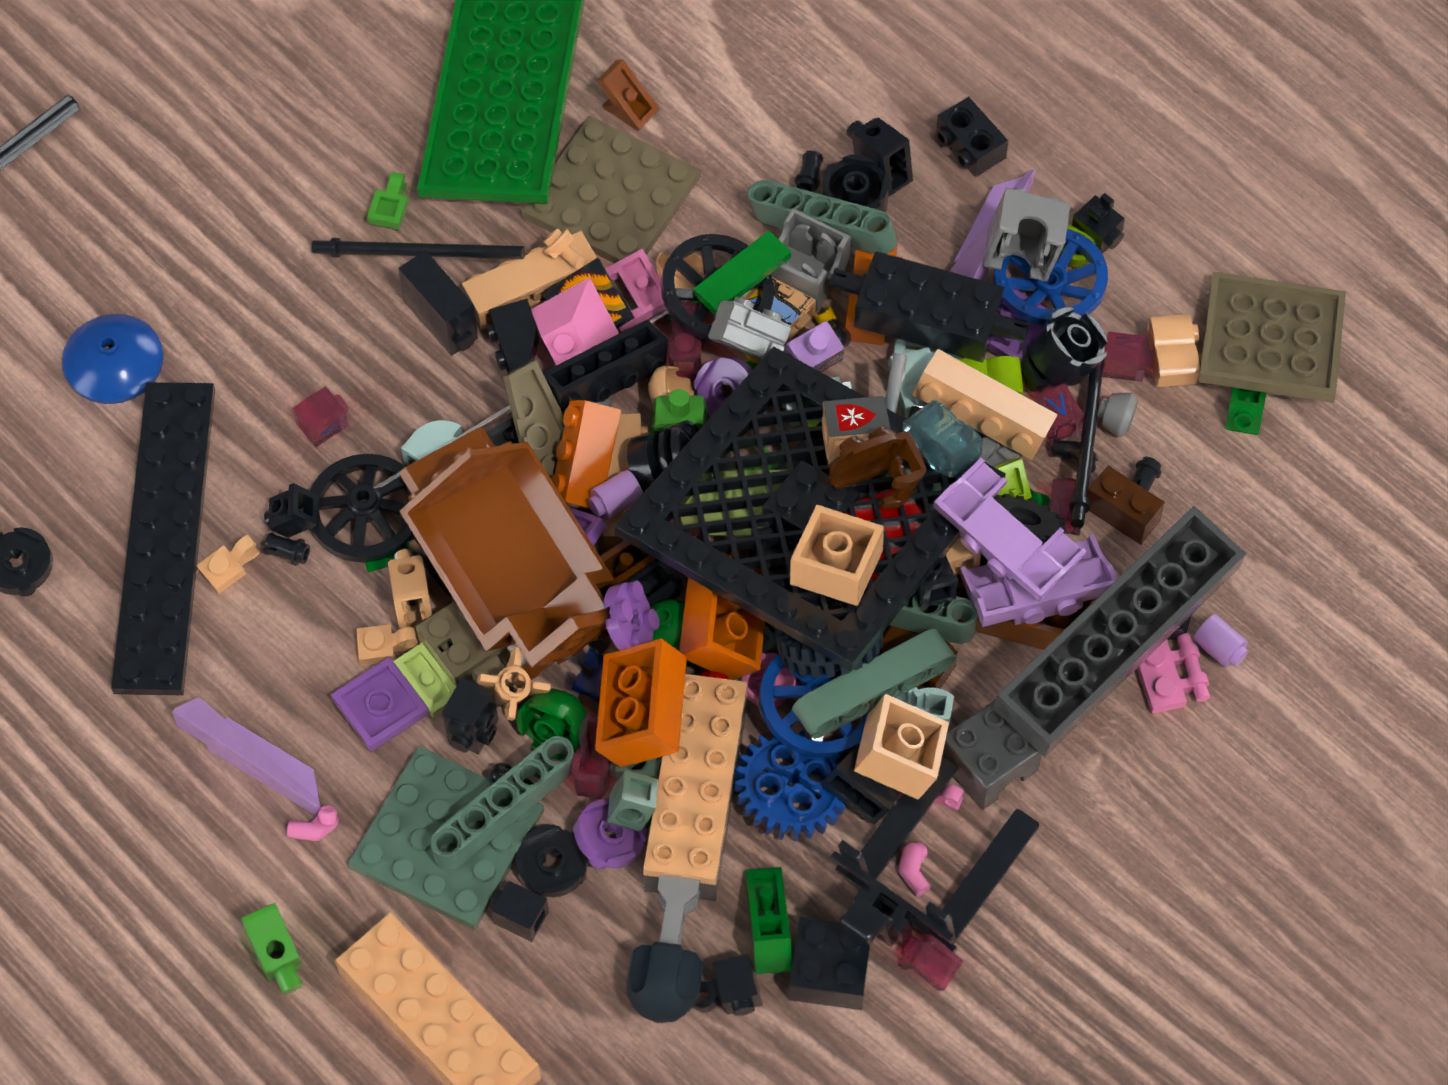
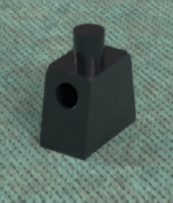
M879 117L873 118L866 124L859 120L850 124L846 134L853 141L854 154L873 158L879 163V167L884 173L886 171L889 178L888 197L913 181L910 142L908 138Z
M858 743L820 784L874 825L892 809L898 791L854 771L860 743Z

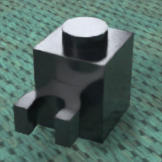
M1106 193L1100 196V198L1096 195L1073 215L1072 226L1089 235L1102 254L1108 248L1114 249L1124 237L1123 227L1125 218L1113 209L1115 200Z

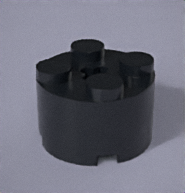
M853 154L842 157V161L834 165L832 163L826 169L823 177V195L886 213L889 178L886 171L884 173L876 160L868 156Z
M1064 307L1055 311L1035 332L1026 347L1027 355L1045 376L1049 385L1055 388H1059L1062 385L1073 386L1079 384L1098 366L1107 354L1104 347L1107 344V337L1100 324L1087 313H1084L1083 316L1074 313L1075 308Z

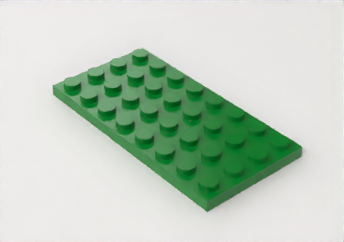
M456 0L417 187L419 197L548 204L585 0Z

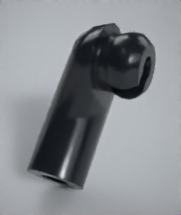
M1053 440L1052 457L1075 458L1078 460L1081 442ZM1094 451L1091 473L1096 470V461H1098V456Z

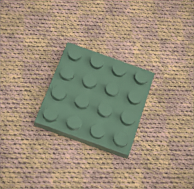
M418 746L350 859L348 866L350 870L470 929L476 930L490 906L493 896L501 887L515 863L516 854L522 845V840L529 832L534 830L544 812V805L536 803L461 866L451 870L442 869L436 864L431 848L433 833L492 784L488 778ZM504 798L498 800L495 805L506 807L512 801ZM473 821L467 827L472 830H478L485 823ZM451 843L445 844L440 848V851L445 853L452 852L457 846Z

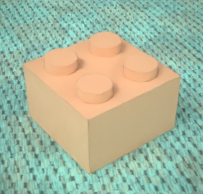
M816 505L791 558L790 584L858 606L883 552L884 526Z
M884 694L866 717L854 771L919 799L938 777L949 722Z

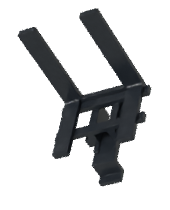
M942 756L938 777L919 799L903 794L861 852L842 840L838 845L840 854L834 851L831 855V859L838 864L835 868L836 873L859 889L853 898V905L839 919L841 926L867 945L872 944L877 935L881 934L884 936L886 943L893 947L895 942L906 947L913 938L912 928H914L943 950L954 955L958 950L957 946L954 945L1039 829V823L1020 809H1016L944 908L941 909L929 901L925 907L927 915L877 881V879L957 772V766Z

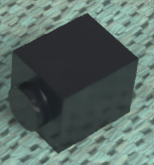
M511 881L507 882L503 891L497 890L490 903L495 925L530 942H533L549 913L547 898Z

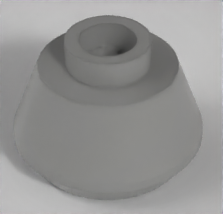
M1112 393L1110 399L1103 397L1098 417L1103 419L1102 426L1116 437H1122L1128 433L1137 407L1138 399L1133 393Z

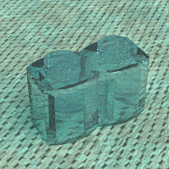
M932 400L903 422V431L911 433L920 454L927 457L931 468L938 473H943L952 478L982 455L983 439L968 424L958 420L946 406L936 400Z

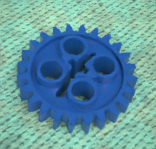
M801 730L799 735L805 738V731ZM772 733L770 741L761 735L757 742L758 747L752 744L748 745L747 755L740 756L738 764L741 767H736L735 778L739 780L735 781L733 790L741 792L738 794L736 803L741 805L747 804L744 808L743 816L755 815L753 827L764 823L767 825L765 835H769L773 829L778 830L779 840L784 838L786 832H791L793 840L797 841L800 832H804L808 839H812L814 828L821 834H824L827 828L826 822L833 826L836 824L837 814L842 815L846 805L840 798L821 785V782L812 781L808 775L815 774L823 780L836 766L840 755L824 758L806 756L786 747ZM785 759L788 762H790L791 765L782 766L778 764L776 760ZM790 782L795 783L793 787L789 786ZM769 787L773 789L776 794L767 795L763 793L760 788ZM802 803L808 810H797L792 804Z

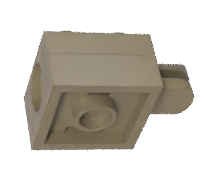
M455 601L415 626L419 644L423 643L455 686L458 685L462 677L477 683L480 674L495 676L507 667L506 664L511 656L507 647L486 651Z

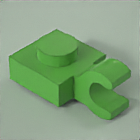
M392 172L386 191L376 189L367 215L368 224L400 230L409 204L408 196L404 195L407 183L403 182L405 174Z

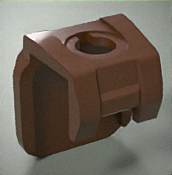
M881 426L869 434V440L864 441L857 436L844 440L839 446L841 450L840 457L834 459L828 466L830 469L829 482L836 489H842L874 478L887 470L894 479L891 486L896 488L893 495L883 498L879 506L882 509H895L903 506L911 498L917 485L926 473V466L910 432L896 433L893 430H888L886 426ZM901 458L907 460L911 473L907 474L905 472Z

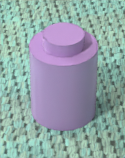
M625 470L591 489V498L588 499V504L595 516H602L605 520H609L632 507L643 494V491L635 476L630 471Z
M1217 614L1209 617L1193 638L1194 642L1225 668L1231 664L1235 667L1238 666L1249 653L1246 649L1248 640Z

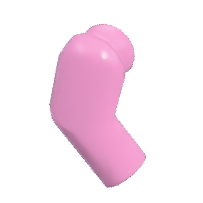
M325 805L319 809L318 816L311 822L289 820L287 838L320 841L337 827L339 822L337 810L333 806Z
M910 842L902 849L898 870L910 889L918 897L926 893L931 887L920 872L921 862L928 855V851L923 843Z

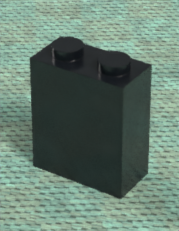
M425 250L398 268L404 303L445 350L453 356L460 350L464 351L470 348L475 340L478 339L474 305Z

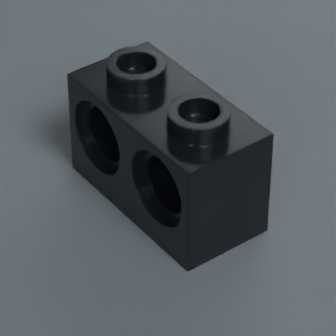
M969 96L938 115L936 136L939 142L944 147L948 146L955 154L959 165L963 169H968L974 177L979 176L1006 159L1008 139Z

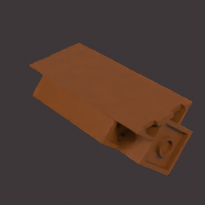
M477 428L406 466L399 472V475L411 492V495L408 497L410 502L400 510V513L486 651L507 647L511 654L515 647H519L522 652L521 666L519 667L525 670L530 676V680L540 676L554 662H557L559 665L581 653L583 648L591 641L599 639L602 641L610 636L605 619L611 618L610 607L604 608V597L601 591L612 583L614 578L528 442L513 444L509 441L500 446H495L485 429Z

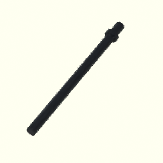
M332 237L330 241L313 240L311 246L312 253L330 254L331 257H340L341 254L417 256L425 250L431 257L524 259L525 257L524 246L359 242L341 241L340 238Z
M1105 358L1089 374L1074 497L1069 502V509L1072 512L1070 524L1075 528L1084 526L1085 514L1090 510L1088 490Z

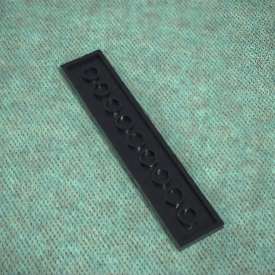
M146 382L111 687L113 694L184 696L197 571L196 565L198 561L215 398L214 383Z

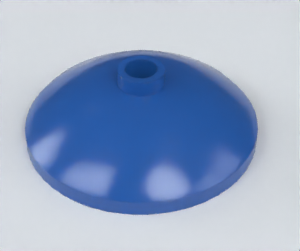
M125 314L103 315L84 323L70 336L62 356L63 371L72 389L85 399L102 404L122 403L140 396L146 391V382L156 381L163 365V349L156 332L141 319ZM114 345L111 349H104L106 346Z

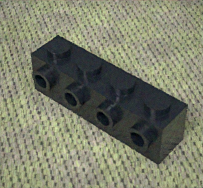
M646 320L542 373L564 415L570 401L603 402L609 396L625 388H630L637 382L652 375L656 368L666 366L669 339L649 320Z

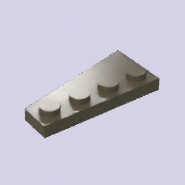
M534 360L503 376L518 441L519 443H529L549 477L552 478L558 461L556 450L559 442L562 440L565 426L563 423L564 415L537 361Z

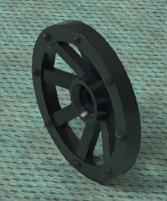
M704 234L684 241L669 256L661 275V295L670 316L688 333L698 338L715 342L708 337L712 325L702 322L709 309L694 295V289L675 288L676 269L696 287L715 272L712 250L730 253L733 255L732 259L748 247L744 242L726 235ZM701 251L704 278L684 261L686 257ZM770 274L751 289H760L759 306H753V310L760 313L763 312V309L771 310L773 304L774 283ZM680 300L699 301L701 305L692 316L683 307Z
M358 454L343 458L326 468L315 480L310 490L318 494V525L311 528V531L319 544L336 557L353 562L379 561L393 556L399 550L404 549L407 546L405 542L414 536L410 527L405 523L396 534L381 512L383 510L401 515L400 510L406 504L382 497L403 488L407 489L409 495H411V492L401 476L383 487L374 488L373 485L377 471L393 476L404 469L405 466L387 456ZM366 470L363 482L358 486L346 476L355 471ZM334 482H337L349 493L348 495L324 497ZM363 499H368L366 502H360ZM347 507L326 528L324 527L320 518V510ZM354 519L356 524L353 545L336 539L334 536L348 522ZM373 521L386 541L376 545L365 546L367 523Z

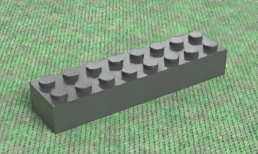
M1193 506L997 694L993 709L1038 752L1046 757L1240 568L1247 553L1200 510Z

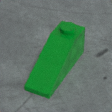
M782 867L746 870L755 973L774 974L791 972V937Z

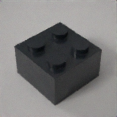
M799 917L789 987V1001L862 1010L871 944L867 945L843 928L840 922Z

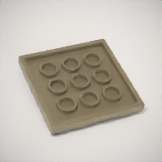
M588 116L555 163L548 204L527 203L521 211L522 218L550 232H553L556 228L561 232L567 228L571 235L582 231L594 253L612 263H616L641 249L647 255L700 179L701 170Z
M1213 272L1198 382L1334 403L1346 291Z

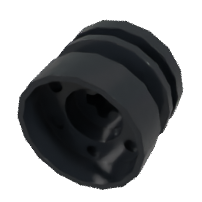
M685 420L664 427L661 432L655 430L631 438L627 448L628 467L640 484L643 493L700 430L693 422ZM712 473L705 481L713 480Z

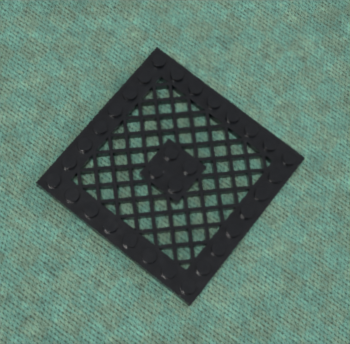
M773 346L614 526V534L852 671L960 538L959 530L935 508L931 512L929 504H934L936 499L949 487V484L952 485L979 458L887 409L890 430L896 433L903 431L911 433L926 466V473L916 487L918 493L913 494L906 502H916L917 506L921 505L923 513L907 515L903 505L898 508L899 517L882 519L879 505L883 498L877 499L875 491L896 490V488L891 486L894 479L887 471L888 477L871 478L842 489H836L829 482V465L818 466L817 458L827 457L825 445L813 447L812 439L823 438L822 426L808 427L807 420L823 417V401L865 398V396ZM795 402L796 409L779 410L778 404ZM771 406L772 412L765 413V411ZM800 422V429L784 430L783 423ZM776 425L777 432L760 434L759 426ZM752 428L753 435L744 436ZM804 440L806 448L789 450L788 442ZM773 444L781 445L782 451L765 453L763 447ZM756 447L758 453L741 456L739 449ZM732 450L733 457L725 458ZM901 458L903 467L910 466L906 459ZM802 460H809L810 464H808V463H806V462H804V461H802ZM801 461L794 469L792 462ZM984 462L1001 478H1005L1006 473ZM785 463V471L769 472L768 465ZM761 466L762 474L745 476L744 468ZM737 470L738 477L720 478L719 471ZM712 473L714 480L705 481ZM940 482L942 490L925 491L924 484ZM773 484H781L774 492ZM758 486L766 487L767 493L765 494H749L748 488ZM741 489L742 497L725 499L724 491ZM717 492L718 500L700 501L699 494ZM867 492L871 500L860 501V493ZM692 496L694 503L685 504ZM816 505L844 514L849 511V515L856 517L855 510L873 508L876 520H869V522L884 526L883 551L885 560L878 561L873 571V574H881L874 583L871 576L858 606L845 602L846 608L829 610L827 601L837 599L812 591L799 593L797 586L790 584V566L794 552L788 551L787 544L800 541ZM763 506L762 514L754 515L753 507ZM746 508V517L730 519L728 511ZM721 512L723 520L705 522L704 514ZM697 515L698 523L680 525L679 517ZM922 523L912 535L909 524ZM775 525L776 533L759 535L757 527ZM903 526L904 537L887 538L885 527ZM783 527L789 529L790 531L784 532ZM750 528L751 537L734 538V530ZM726 532L727 540L709 541L708 534ZM701 535L702 541L694 536ZM780 545L781 553L764 555L762 547ZM902 547L897 555L892 558L890 548ZM755 548L757 557L739 559V550ZM730 552L731 557L725 555L724 553ZM785 566L786 574L769 576L768 567ZM753 569H760L761 575L753 571ZM782 586H789L790 591L786 590ZM813 603H819L820 608L814 606Z

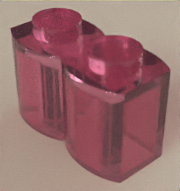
M681 302L683 307L692 316L701 305V303ZM671 317L672 335L668 342L669 366L679 367V370L676 372L677 376L689 378L690 381L695 382V378L702 367V347L705 340L688 333Z
M587 714L580 725V748L576 752L572 764L574 788L577 796L602 799L610 784L609 765L611 761L595 750L598 715Z

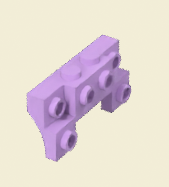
M980 458L964 475L950 485L936 499L933 507L959 530V535L962 536L960 541L973 554L979 552L988 560V567L1001 578L1006 576L1011 581L1014 579L1040 601L1060 579H1063L1087 551L1084 548L1081 549L1066 536L1062 528H1059L1042 546L1043 542L994 499V496L1006 485L1007 480L996 474L984 463L985 460Z
M1091 534L1087 540L1075 542L1081 549L1084 548L1087 551L1086 554L1040 601L1014 579L1011 581L1006 576L1003 579L997 576L988 565L966 569V566L960 567V576L967 596L974 603L982 627L1012 619L1015 625L1022 623L1035 624L1042 621L1045 617L1057 614L1062 616L1073 614L1082 608L1083 601L1098 598L1117 580V576L1112 564L1103 555L1095 535Z

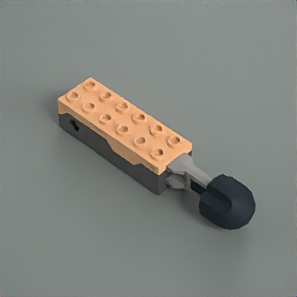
M710 670L704 671L699 676L685 674L679 752L662 757L656 809L652 816L643 873L645 892L659 893L658 902L665 912L660 942H653L652 945H640L633 950L627 976V996L632 1007L642 1017L658 1024L675 1022L684 1016L695 1005L700 992L704 963L697 953L683 950V946H681L685 917L698 907L699 899L717 900L734 793L733 787L736 781L735 771L736 767H738L747 712V682L730 680L725 674Z

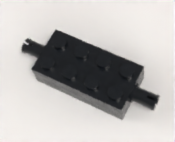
M875 251L867 274L864 273L861 276L834 268V274L831 276L830 289L858 295L854 318V327L935 350L939 349L943 352L981 363L984 362L991 338L995 334L1024 343L1025 336L1028 333L1029 321L1025 322L1001 315L1004 286Z

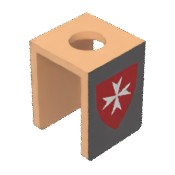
M883 396L823 401L822 433L828 465L834 459L840 457L841 450L839 446L847 438L857 436L859 439L866 441L869 440V434L878 427L886 426L888 430L890 429L885 398Z

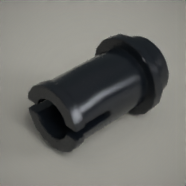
M809 150L802 156L800 173L795 176L794 182L796 188L815 192L820 186V179L818 177L824 158L819 152Z
M1143 457L1142 460L1136 463L1137 470L1132 481L1149 491L1155 478L1161 476V464L1151 457Z
M269 533L266 537L264 545H268L269 548H263L264 554L290 560L291 564L295 566L299 563L305 564L310 554V545L305 544L304 539L300 538L295 541L275 535L274 533Z

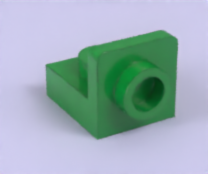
M1233 388L1225 428L1230 431L1258 435L1266 392Z

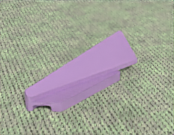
M1031 169L1023 177L992 187L954 260V265L950 272L984 280L990 269L983 266L988 228L1005 188H1020L1029 193L1034 183L1035 170Z
M199 697L173 710L172 713L178 728L205 743L209 751L318 816L321 806L314 769L230 718L224 719Z

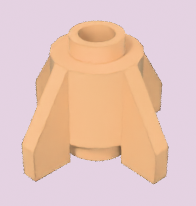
M515 647L512 650L506 668L495 676L480 674L477 681L479 685L494 691L495 702L501 706L504 717L507 720L515 719L517 704L528 695L548 693L551 687L549 683L535 681L531 683L530 676L519 667L522 660V652L519 647Z

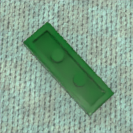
M768 230L694 288V295L716 315L722 300L734 301L735 297H742L791 258L792 252Z

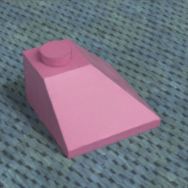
M591 278L576 284L531 309L540 335L556 365L619 334Z

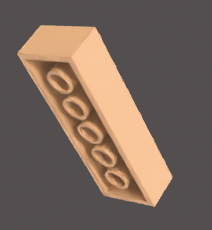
M391 912L335 960L339 975L444 1085H534L541 1079L539 1064Z

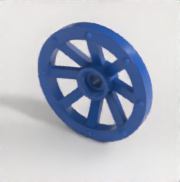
M1067 229L1064 244L1067 246L1057 263H1055L1047 282L1033 278H1007L1006 271L1010 262L1030 277L1029 263L1020 256L1010 255L1003 259L1001 270L995 269L994 284L1005 287L1003 304L1018 317L1034 324L1043 325L1055 311L1066 307L1061 295L1083 300L1071 306V308H1075L1073 312L1081 316L1084 313L1090 315L1100 305L1107 288L1108 268L1101 251L1087 237ZM1076 251L1083 254L1090 262V264L1070 272L1066 271ZM1095 274V285L1092 290L1069 285ZM1013 290L1035 291V293L1026 301H1023ZM1044 299L1050 300L1055 310L1042 309L1037 306Z
M778 654L768 665L760 683L759 706L768 729L786 747L806 756L833 757L852 750L861 742L866 717L869 712L863 715L861 723L855 730L850 722L840 727L839 729L844 736L841 739L822 742L823 737L818 739L811 737L810 740L790 729L799 720L793 710L783 719L780 718L774 704V698H801L842 674L833 679L827 677L826 673H822L820 678L813 677L811 673L807 677L801 676L799 671L793 673L789 670V667L786 668L781 661L780 654ZM785 668L806 686H774L779 672Z

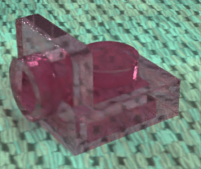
M930 934L909 939L902 948L901 954L903 956L898 962V966L903 970L912 969L936 990L945 991L962 965L963 960Z

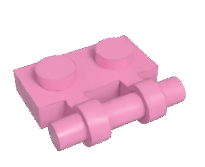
M1186 633L1177 637L1180 649L1174 651L1170 650L1166 639L1137 668L1151 714L1185 707L1187 703L1186 693L1194 692L1197 702H1204L1210 699L1207 688L1209 680L1207 674L1201 670L1198 661L1200 653L1197 645L1192 643L1190 634ZM1185 664L1189 677L1180 679L1176 666Z

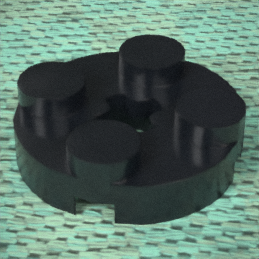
M19 527L13 528V532H8L4 535L3 532H0V592L27 597L32 595L36 588L40 587L49 577L53 567V555L41 534L29 528ZM20 555H23L24 564L12 567V563L9 560L11 558L18 559Z
M545 825L529 832L522 840V845L519 847L515 858L517 873L523 885L545 898L566 895L574 891L586 879L588 857L578 847L574 832L571 831L570 833L567 830L561 829L560 826ZM548 854H552L554 858L561 857L562 861L558 863V867L551 869L543 865Z

